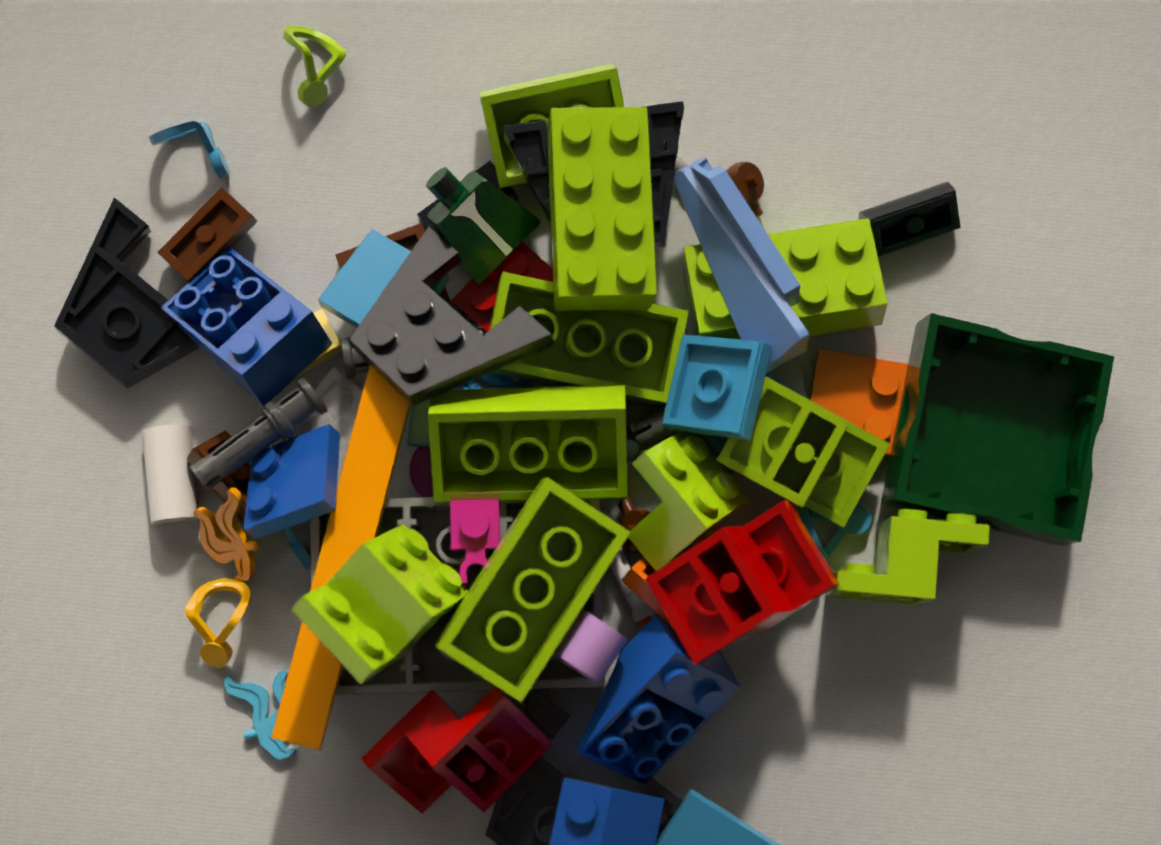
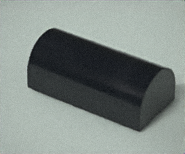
M944 182L859 212V219L869 218L877 256L961 228L956 190L949 182Z

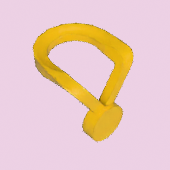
M233 578L211 580L201 585L195 591L185 607L186 617L205 640L200 649V656L209 666L222 668L227 665L232 657V648L225 640L236 627L244 613L249 609L252 601L251 590L243 581ZM216 592H235L241 596V602L228 623L216 637L200 617L204 602L208 596Z

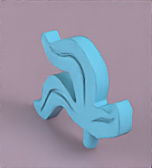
M285 670L280 671L276 675L272 684L275 697L279 703H281L288 672ZM228 676L224 681L226 692L246 700L254 709L252 721L255 728L246 731L243 734L244 739L252 740L258 737L260 745L278 760L293 756L297 749H287L284 741L271 738L278 710L271 717H267L270 706L268 691L264 687L250 682L238 684L234 682L233 677Z

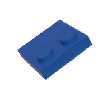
M327 424L265 448L251 459L244 531L255 540L336 510L340 433L333 426Z

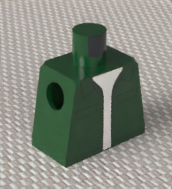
M443 167L435 172L426 183L428 190L440 201L429 212L428 219L440 237L458 251L461 259L460 267L478 284L542 223L535 215L474 170L459 181L447 167Z

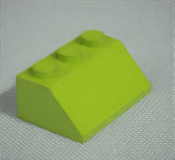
M613 63L479 92L499 187L504 188L528 183L504 140V125L545 120L547 127L551 108L625 107L618 70Z

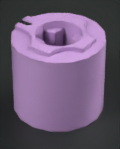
M581 609L553 653L558 660L595 684L596 682L600 683L628 639L592 614Z

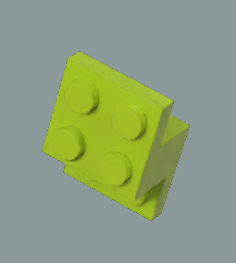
M765 376L751 441L729 438L716 461L800 507L806 506L838 525L845 527L890 444Z
M678 432L643 452L632 463L663 502L630 531L628 537L655 571L711 536V532L747 502L748 499L740 491V486L736 479L728 472H725L710 455L708 446L699 436L693 433Z
M900 509L898 510V515H891V517L878 526L875 566L846 563L845 567H840V570L833 573L840 584L828 591L826 597L922 605L935 600L938 551L972 553L989 545L990 525L976 524V516L947 514L946 519L928 520L926 511Z
M402 524L363 543L325 585L302 596L291 610L361 684L402 658L440 617L459 606L468 590L462 585V579L459 574L449 565L442 564L428 549V543L424 537L417 531Z

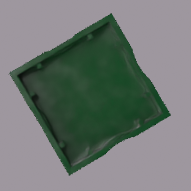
M930 313L916 323L881 504L899 509L926 511L927 515L946 519L947 514L976 516V524L990 525V530L1059 546L1081 542L1093 479V447L1096 435L1103 422L1114 356L1052 341L1024 340L1010 336L997 328Z

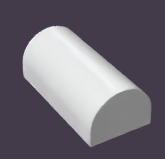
M163 425L144 429L142 431L151 524L161 525L198 520L199 518L193 514L199 508L197 481L195 474L190 469L191 465L187 461V457L193 449L191 428L186 425Z

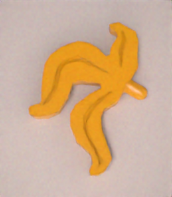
M232 487L227 490L228 500L219 506L216 516L204 507H199L193 514L200 520V541L206 553L218 563H229L234 560L238 571L234 579L248 581L255 574L256 556L253 550H257L260 544L258 541H249L246 533L237 523V516L244 499L241 492L237 488Z

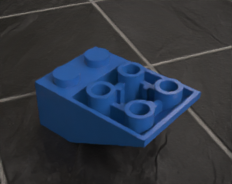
M231 247L223 251L161 307L237 385L262 406L271 401L332 344L312 310Z
M655 615L624 647L576 750L578 754L645 785L741 686L721 651L706 661L694 665L675 630L660 616Z

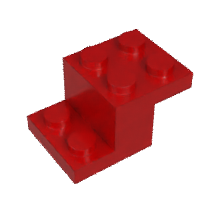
M789 500L781 501L744 526H724L645 578L694 665L706 661L741 638L760 635L840 584Z
M494 686L464 717L460 716L432 689L361 759L369 770L421 814L451 785L485 813L554 743L497 686Z

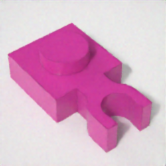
M499 499L450 501L451 550L466 551V558L460 566L462 585L468 584L467 573L469 568L473 565L484 567L487 563L486 550H495L500 543Z

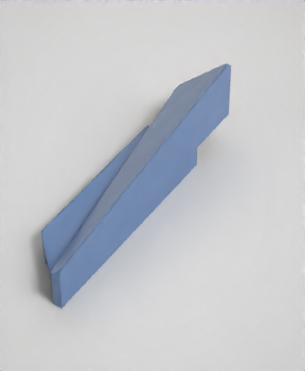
M702 157L676 171L673 176L674 184L740 339L765 342L772 346L766 373L806 352L809 332L791 308L798 304L801 285L727 171L720 166L713 169L706 157Z

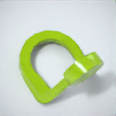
M297 25L286 26L283 39L301 52L307 79L298 88V99L307 107H317L327 97L328 89L324 81L343 62L346 57V50L334 39L319 31ZM295 37L315 41L324 46L333 55L318 73H316L311 51L302 41Z

